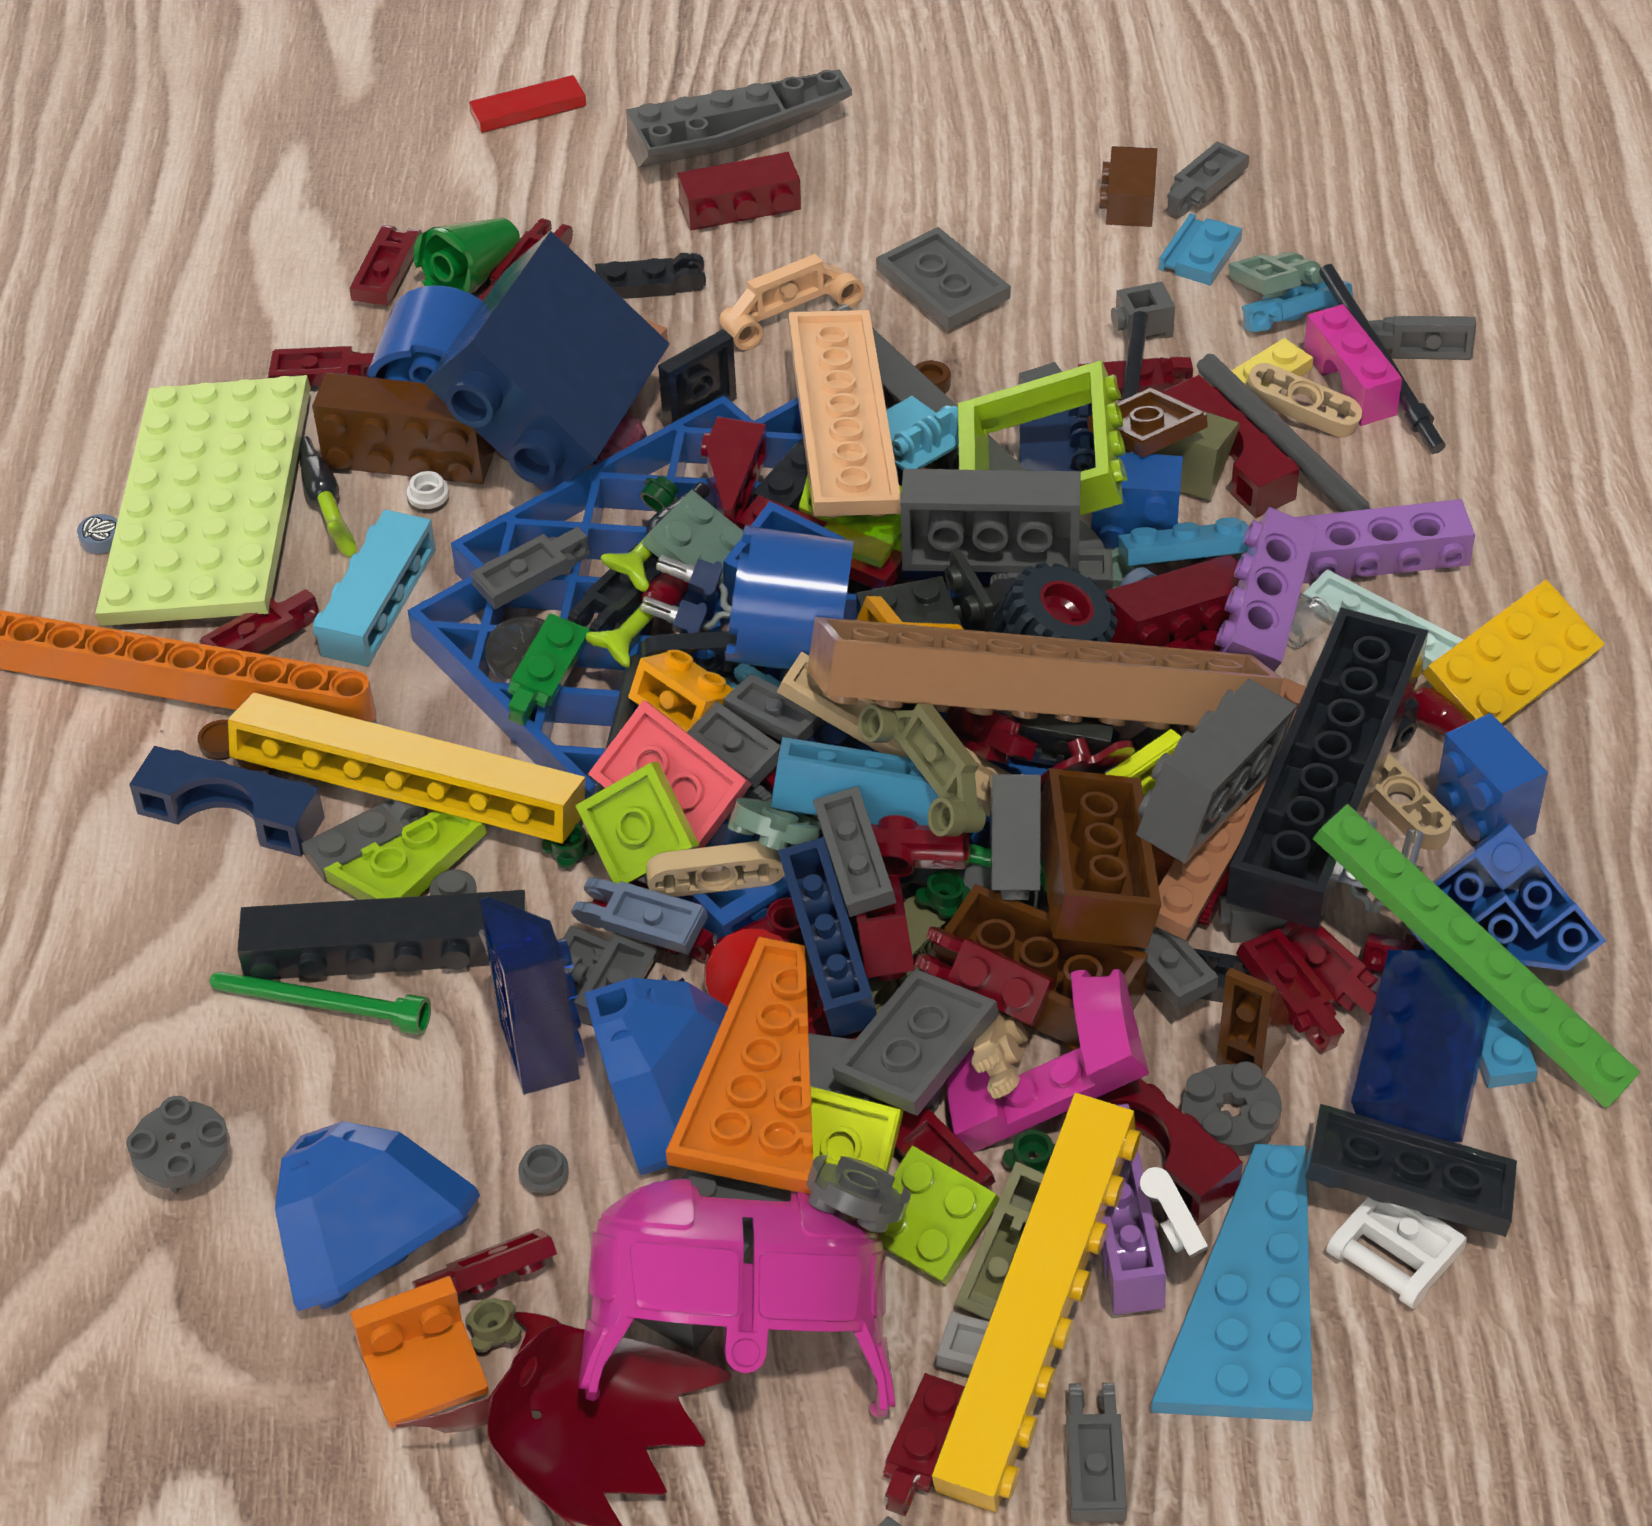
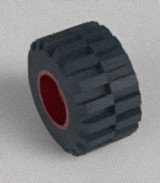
M1037 563L1035 568L1032 566L1025 568L1015 579L995 613L993 632L1110 642L1117 627V618L1114 617L1116 610L1114 604L1107 601L1109 596L1104 589H1099L1096 586L1097 582L1092 578H1086L1081 575V571L1074 568L1069 570L1064 565L1054 563L1052 567L1047 563Z

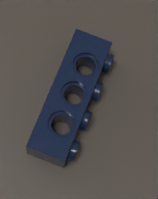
M822 837L780 849L778 853L831 1035L832 1037H841L862 1031L877 1015L825 838Z

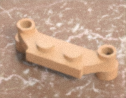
M813 254L747 281L746 291L733 307H729L721 313L719 324L733 336V342L740 350H750L760 342L763 335V329L758 323L759 321L824 294H829L839 305L847 304L853 307L863 298L865 287L852 273H845L836 265L830 266L825 264L821 258Z

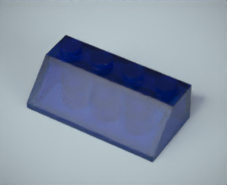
M490 897L479 899L498 1019L523 1095L579 1080L578 1059L585 1058V1052L579 1031L577 1030L581 1028L578 1010L574 1000H571L577 998V992L571 971L567 969L573 967V962L566 938L557 940L550 920Z
M1388 950L1351 1104L1355 1114L1448 1141L1463 1142L1493 1004L1434 950Z

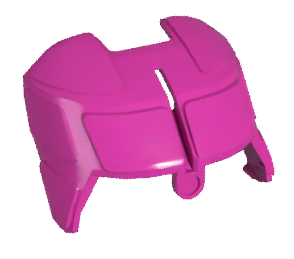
M688 1179L659 1181L639 1187L607 1208L601 1214V1218L597 1220L596 1231H592L588 1293L592 1295L591 1319H586L579 1389H586V1399L595 1401L599 1398L600 1391L598 1385L603 1366L635 1318L726 1327L724 1348L726 1361L735 1371L744 1374L754 1372L763 1365L767 1354L768 1329L825 1332L853 1331L875 1376L876 1397L875 1401L869 1405V1411L875 1417H887L888 1407H895V1395L887 1337H884L883 1316L886 1313L885 1250H883V1240L879 1238L878 1232H873L860 1226L855 1217L840 1211L827 1213L816 1209L808 1202L810 1195L801 1192H791L790 1201L777 1202L701 1196L697 1187L692 1185L691 1180ZM742 1217L752 1218L753 1264L743 1263Z

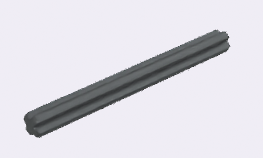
M1206 354L1203 359L1198 361L1197 369L1199 374L1209 384L1216 387L1232 406L1242 411L1247 420L1261 433L1266 434L1282 453L1292 458L1299 470L1342 512L1371 509L1369 502L1214 354Z

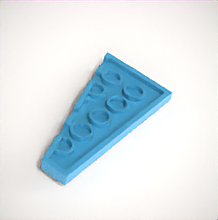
M1255 1144L1153 1397L1151 1413L1311 1421L1313 1395L1307 1179L1305 1178L1307 1168L1306 1146Z

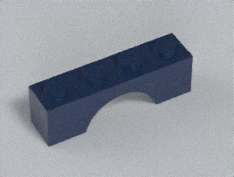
M158 746L152 748L129 784L136 811L139 815L178 825L189 816L206 809H236L249 815L254 820L261 847L299 857L303 855L301 843L314 837L325 818L318 787L311 786L302 781L295 782L272 776L263 771H252L229 765L220 760L213 761L187 754L181 750H170Z

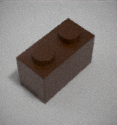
M1112 146L1110 162L1103 161L1102 185L1100 188L1099 209H1107L1106 225L1152 227L1158 148Z

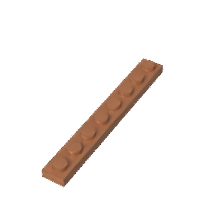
M1284 677L1280 696L1296 704L1298 708L1306 686ZM1267 778L1186 863L1178 859L1174 860L1159 885L1161 908L1155 924L1156 927L1186 941L1235 856Z

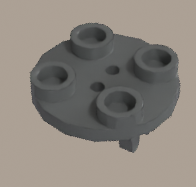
M172 1096L164 1100L160 1107L141 1119L127 1138L126 1145L134 1170L146 1182L162 1188H170L172 1192L177 1193L181 1188L201 1182L218 1170L228 1155L230 1136L224 1118L212 1107L196 1101L189 1102L183 1096Z

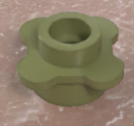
M497 1298L485 1299L477 1303L471 1312L468 1313L465 1323L468 1328L472 1329L473 1338L471 1343L475 1351L486 1352L491 1347L500 1346L505 1342L513 1343L519 1339L522 1331L520 1325L514 1322L513 1315L516 1312V1308L511 1301Z

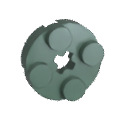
M738 798L736 800L727 826L728 829L745 835L759 834L761 835L759 843L775 850L787 848L788 843L794 846L822 838L823 836L819 819L808 814L796 816L783 810L771 808V802L751 798Z

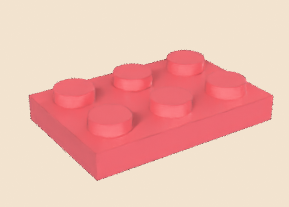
M645 700L641 702L588 773L603 787L607 788L651 762H659L700 846L696 848H704L735 807L736 800L742 798L752 784Z

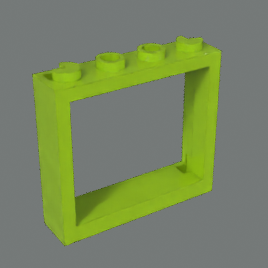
M1100 360L958 403L959 470H989V433L1092 403L1096 467L1081 472L1080 515L1122 504V482L1127 480V474L1120 456L1125 455L1126 452L1123 438L1118 428L1123 427V418L1119 405L1116 400L1121 399L1116 376L1114 374L1108 376L1104 364Z

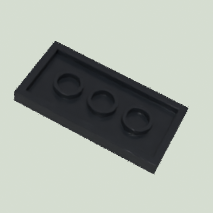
M1320 1104L1315 1118L1305 1178L1319 1182L1329 1188H1340L1367 1196L1377 1202L1395 1204L1419 1211L1428 1217L1443 1218L1467 1225L1476 1231L1491 1232L1506 1237L1512 1222L1517 1160Z

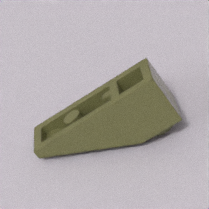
M1015 1162L956 1298L955 1306L990 1321L1044 1173Z

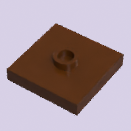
M1153 388L1146 389L1118 402L1123 418V427L1118 428L1123 438L1125 449L1141 457L1150 455L1208 427L1206 413ZM1093 414L1087 417L1088 431L1094 433Z

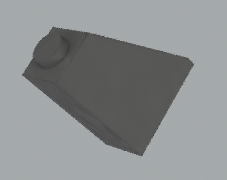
M992 774L989 777L990 890H1001L1002 900H1029V890H1040L1041 775Z

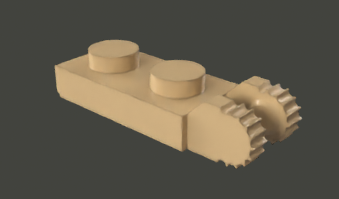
M998 1010L999 1015L988 1029L975 1041L973 1046L975 1052L971 1061L976 1072L987 1071L990 1076L987 1090L994 1099L1004 1097L1017 1087L1020 1081L1018 1070L1027 1045L1026 1041H1028L1027 1031L1022 1021Z

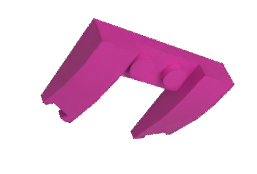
M1119 969L1113 970L1109 976L1091 977L1086 970L1071 972L1074 1012L1080 1048L1020 1074V1081L1017 1087L1009 1094L999 1099L992 1098L987 1090L990 1080L987 1071L976 1072L971 1061L975 1052L973 1047L947 1078L948 1099L954 1134L973 1153L1068 1111L1075 1092L1097 1098L1149 1074L1125 976Z

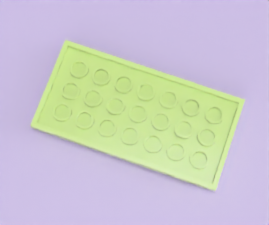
M307 375L149 388L95 615L100 626L241 616L245 613L268 614L311 389Z

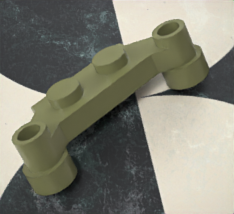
M918 703L914 710H893L892 708L873 704L865 706L858 719V730L862 739L875 743H887L891 739H896L940 797L931 803L928 810L927 819L930 830L937 836L956 837L963 832H980L985 825L986 815L983 807L977 802L975 772L979 765L932 704Z

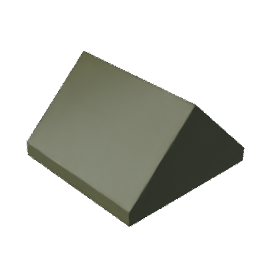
M1204 412L1207 414V428L1152 454L1183 456L1180 492L1211 502L1238 433L1240 423Z

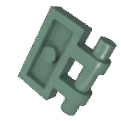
M1293 251L1282 252L1272 257L1261 254L1229 264L1230 278L1246 286L1247 289L1263 294L1266 298L1283 296L1287 294V289L1300 286L1301 282L1308 285L1323 282L1319 274L1320 264L1311 259H1304L1302 255Z

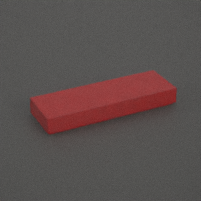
M574 75L469 101L470 112L481 133L586 106V96Z

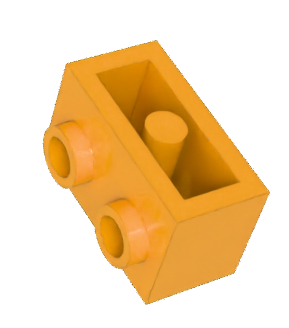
M669 650L665 653L640 658L628 698L638 705L643 700L649 702L688 732L716 701L724 706L723 699L734 689L726 684V680L722 676L708 672L694 663L693 658L689 654L680 650Z

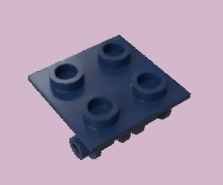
M1092 403L1020 424V464L1028 471L1082 472L1095 468L1094 433L1088 431L1087 417L1093 414Z

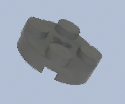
M1240 1062L1237 1065H1216L1199 1073L1192 1074L1186 1082L1181 1112L1195 1117L1203 1130L1219 1143L1229 1145L1238 1156L1252 1154L1255 1144H1268L1271 1141L1272 1134L1279 1127L1282 1102L1278 1090L1268 1078L1263 1076L1259 1066L1251 1062ZM1225 1104H1235L1240 1107V1112L1238 1116H1232L1228 1110L1220 1111L1219 1109Z
M820 1155L813 1160L806 1182L807 1187L811 1190L808 1202L813 1207L827 1213L840 1211L857 1218V1223L863 1228L878 1233L885 1232L889 1223L902 1220L911 1195L905 1186L901 1194L892 1187L895 1180L894 1176L877 1166L852 1157L841 1156L838 1165L825 1164L828 1155Z

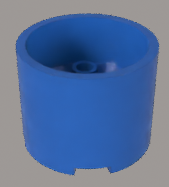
M446 286L419 287L405 293L396 301L390 312L366 374L367 377L424 383L483 301L465 291Z
M745 525L742 542L750 543L751 545L749 553H740L729 623V634L737 635L736 644L728 643L725 661L790 670L801 651L807 655L810 654L815 617L843 619L854 541Z

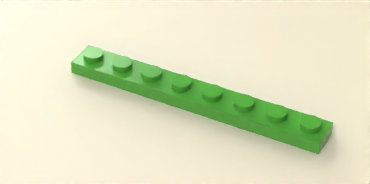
M1348 804L1314 836V841L1606 1109L1639 1075L1640 1071Z

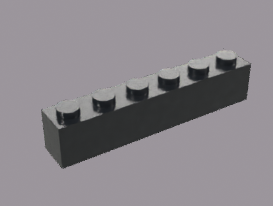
M525 890L241 907L237 952L244 976L274 980L493 966L489 956L486 954V949L479 932L482 929L497 936L503 926L508 929L515 926L529 933V915Z

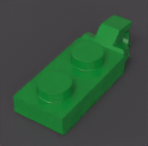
M548 614L511 678L508 693L513 695L508 705V708H510L508 720L525 726L536 705L543 708L547 705L552 706L587 644L586 634L590 632V629L554 614Z

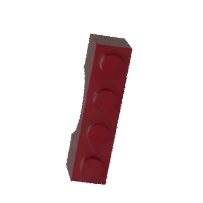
M1197 375L1161 391L1198 410L1240 423L1238 433L1229 453L1235 460L1233 463L1230 494L1253 517L1258 518L1264 515L1269 507L1277 509L1296 500L1299 468L1295 461L1282 453L1272 443L1270 438L1249 422L1242 411L1232 406L1216 387H1212L1201 375Z
M1139 1078L1095 1098L1114 1105L1128 1104L1129 1109L1134 1110L1135 1130L1140 1131L1141 1135L1151 1140L1163 1153L1166 1159L1163 1169L1167 1171L1197 1226L1235 1195L1241 1181L1243 1162L1239 1159L1237 1153L1229 1145L1219 1143L1203 1130L1195 1117L1181 1112L1170 1103L1157 1086L1151 1083L1147 1084Z

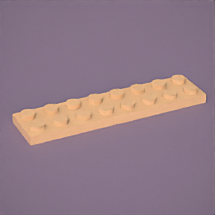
M870 311L789 312L788 327L814 517L827 516L837 518L847 515L883 516L886 514H901V495Z

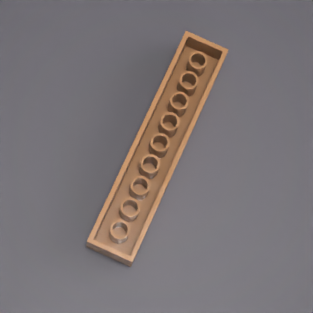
M815 617L807 668L809 674L824 693L830 696V700L841 704H857L858 699L875 700L876 704L888 708H902L904 702L932 704L937 712H946L949 706L966 707V711L977 715H992L994 710L1010 711L1011 715L1024 719L1038 718V713L1055 714L1056 719L1065 722L1078 723L1082 721V717L1099 718L1098 720L1101 723L1112 726H1125L1126 721L1130 720L1142 721L1144 726L1160 730L1169 729L1170 724L1186 725L1187 729L1194 732L1203 715L1208 710L1215 712L1225 693L1229 689L1235 692L1248 678L1280 695L1283 681L1279 675L1250 654Z

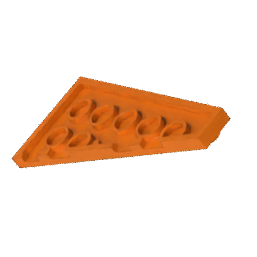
M758 937L666 1149L667 1165L811 1194V1190L806 1185L813 1163L806 954L804 945Z

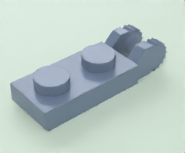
M589 877L583 887L584 891L590 897L607 903L606 908L592 903L588 904L585 901H577L571 910V914L576 920L598 929L603 927L604 930L689 955L708 917L706 908L703 905L656 891H650L649 889L622 881L618 884L594 877Z

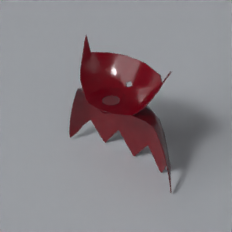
M515 1312L514 1316L527 1328L519 1352L513 1358L509 1370L487 1399L450 1412L396 1424V1427H430L443 1433L466 1432L487 1424V1438L499 1461L523 1486L567 1524L576 1526L570 1522L573 1521L587 1526H622L605 1494L665 1495L667 1490L646 1448L659 1446L704 1447L706 1443L704 1438L685 1412L678 1396L729 1381L732 1378V1374L719 1366L693 1356L622 1337L603 1366L598 1385L600 1396L597 1400L591 1401L585 1398L586 1389H579L585 1329L562 1324L557 1319L546 1315ZM532 1411H540L541 1418H533Z

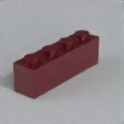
M1229 554L1106 590L1105 592L1109 596L1107 601L1114 604L1116 610L1114 617L1117 618L1115 634L1110 642L1161 647L1176 639L1184 640L1196 636L1201 631L1219 629L1225 620L1228 621L1230 613L1224 609L1231 590L1234 586L1238 587L1239 579L1234 577L1238 561Z

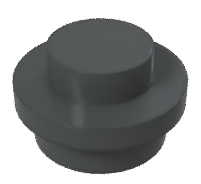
M463 870L444 871L437 875L430 884V895L477 893L475 879L471 874Z
M547 1144L536 1145L530 1148L521 1159L518 1167L519 1178L524 1187L532 1192L549 1193L555 1191L568 1178V1161L557 1148Z

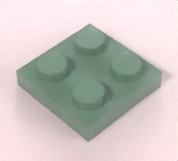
M691 490L647 534L642 544L659 558L661 555L693 566L696 565L699 558L712 564L719 561L723 567V561L742 538L744 531ZM723 572L719 581L724 584Z

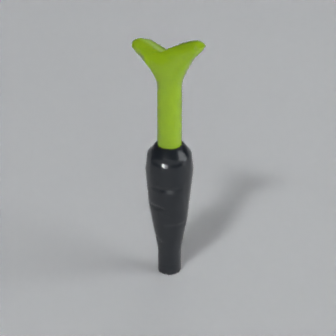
M307 436L301 437L299 454L305 493L312 504L321 508L327 523V531L332 536L338 549L347 557H352L353 554L357 553L356 542L342 518L336 503L340 491L338 482L327 463L314 448L312 440Z
M698 482L691 489L704 500L710 493L709 487L703 482ZM690 491L673 500L651 518L646 526V536ZM644 539L629 553L603 554L600 557L602 564L614 571L628 575L636 589L641 592L648 590L649 583L645 574L644 563L652 556L653 552L642 544Z

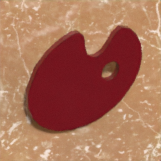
M1078 738L1068 743L1072 757L1052 768L1101 774L1128 759L1135 752L1132 741H1120L1091 756L1086 739ZM1048 770L1041 775V791L1043 790Z

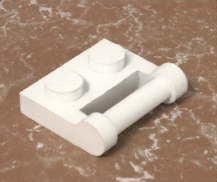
M1159 1167L1147 1169L1140 1179L1141 1189L1149 1197V1200L1161 1203L1168 1215L1169 1220L1161 1223V1226L1175 1252L1178 1253L1186 1249L1192 1258L1209 1249L1167 1171Z
M1367 1197L1333 1235L1327 1246V1252L1340 1261L1346 1258L1400 1294L1399 1300L1410 1308L1415 1309L1423 1301L1432 1285L1465 1249L1467 1237L1436 1217H1428L1419 1211L1391 1203L1377 1202ZM1362 1234L1415 1268L1417 1270L1412 1277L1408 1276L1357 1242Z

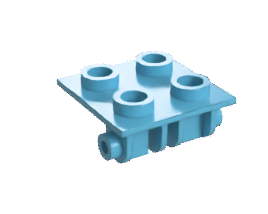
M910 396L886 410L895 465L902 470L923 468L959 447L957 406L951 407L946 405L936 413L915 397Z

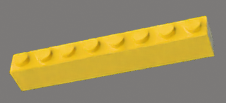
M253 693L228 718L229 755L231 758L562 844L575 828L576 823L578 824L581 820L575 805L585 800L584 776L258 693Z
M1076 1092L1074 1093L933 1471L932 1479L936 1492L997 1513L1003 1497L1007 1499L1012 1498L1020 1475V1468L1014 1466L1020 1448L1029 1449L1034 1439L1038 1425V1418L1032 1416L1038 1398L1046 1400L1050 1394L1056 1374V1368L1050 1367L1056 1348L1064 1351L1069 1342L1074 1321L1069 1319L1068 1315L1074 1300L1082 1302L1086 1295L1091 1272L1086 1271L1085 1268L1091 1253L1099 1255L1102 1250L1108 1230V1225L1102 1223L1108 1206L1116 1208L1119 1203L1125 1178L1119 1176L1125 1160L1131 1162L1134 1160L1140 1144L1141 1132L1135 1130L1134 1110Z

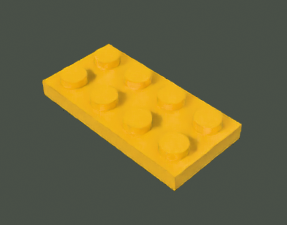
M1545 579L1428 665L1422 674L1440 694L1451 701L1471 721L1492 713L1503 725L1598 653L1605 643L1552 584Z

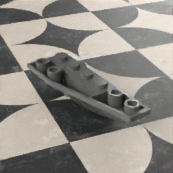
M840 69L823 70L817 74L801 77L791 76L780 81L764 84L753 83L747 87L732 90H716L710 94L700 96H684L673 101L657 104L646 103L640 107L626 109L628 148L638 168L723 151L772 135L811 118L852 96V88Z

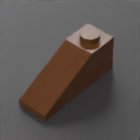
M1231 967L1229 968L1225 978L1216 1065H1237L1240 1062H1251L1259 1066L1263 1076H1266L1286 1043L1289 1011L1276 986Z

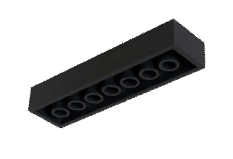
M1340 607L1230 865L1226 903L1319 930L1342 873L1343 866L1314 841L1313 838L1347 804L1361 817H1364L1422 671L1429 630Z

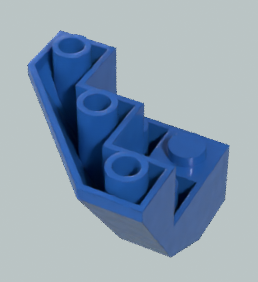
M1508 821L1476 844L1432 881L1524 966L1568 971L1606 942V939L1577 903L1568 896ZM1410 929L1429 954L1438 955Z
M629 978L585 992L584 995L593 1029L639 1174L641 1176L670 1167V1165H667L666 1149L728 1007L689 982Z
M341 1121L301 1135L281 1158L275 1203V1213L293 1302L297 1310L301 1311L317 1305L321 1309H327L340 1303L353 1289L383 1270L399 1265L408 1258L411 1252L442 1232L452 1230L463 1224L469 1218L468 1212L480 1197L476 1186L399 1131Z

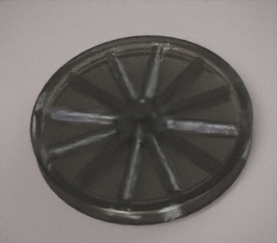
M531 616L514 617L500 623L493 629L486 643V660L490 670L497 678L507 684L511 683L512 676L545 620Z

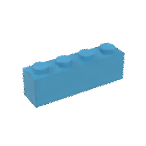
M782 737L771 808L781 809L796 816L806 814L817 815L813 800L858 786L871 824H878L881 818L888 815H901L913 819L919 825H928L929 807L935 799L940 797L909 757Z

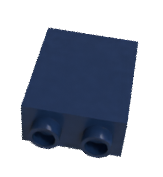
M550 230L503 272L424 384L446 403L448 410L458 421L471 426L509 461L513 471L520 478L533 483L544 493L564 481H570L598 458L670 343Z

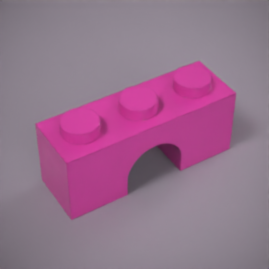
M1342 304L1308 314L1303 351L1313 357V365L1322 376L1339 371L1343 387L1342 394L1356 400L1362 409L1359 425L1363 426L1396 416L1402 377L1345 305Z

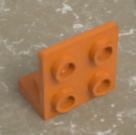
M450 1276L350 1312L360 1353L390 1428H396V1424L426 1417L488 1393V1383L463 1324L457 1292Z

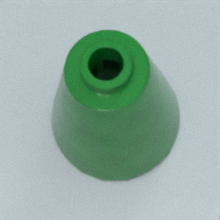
M502 217L433 227L418 236L414 245V263L416 269L422 267L426 279L422 280L424 286H446L474 294L491 277L492 273L519 242L520 234L517 227L511 221Z

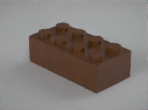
M326 373L312 405L321 455L329 468L410 477L420 472L432 471L438 473L446 481L483 484L495 453V448L471 426L458 421L450 413L446 403L424 383Z
M1054 768L1048 769L1041 794L1040 841L1052 938L1148 948L1161 908V899L1152 844L1136 835L1143 817L1138 814L1139 806L1144 799L1141 778Z
M977 884L970 890L944 929L963 939L971 938L1053 978L1055 982L1037 1024L1031 1026L1025 1022L1022 1023L1079 1048L1080 1042L1074 1012L1071 972L1086 970L1091 977L1109 976L1113 970L1119 969L1125 976L1133 1009L1145 991L1148 963L1147 953L1130 946L1052 938L1049 913L1017 900H1002L1001 894ZM936 944L930 949L931 956L952 967L959 953Z

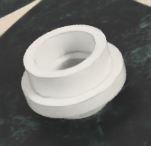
M424 471L414 475L407 488L408 501L411 505L420 509L436 508L442 505L449 496L447 483L438 473L432 471Z

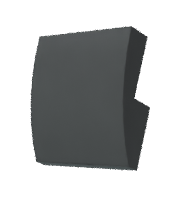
M570 925L557 947L556 955L562 949L582 958V964L589 967L584 981L581 984L576 982L572 984L577 998L574 1002H571L562 997L559 1002L544 997L533 988L529 994L528 1006L562 1018L592 1024L584 993L629 978L644 979L657 956L658 950L618 933H614L610 941Z

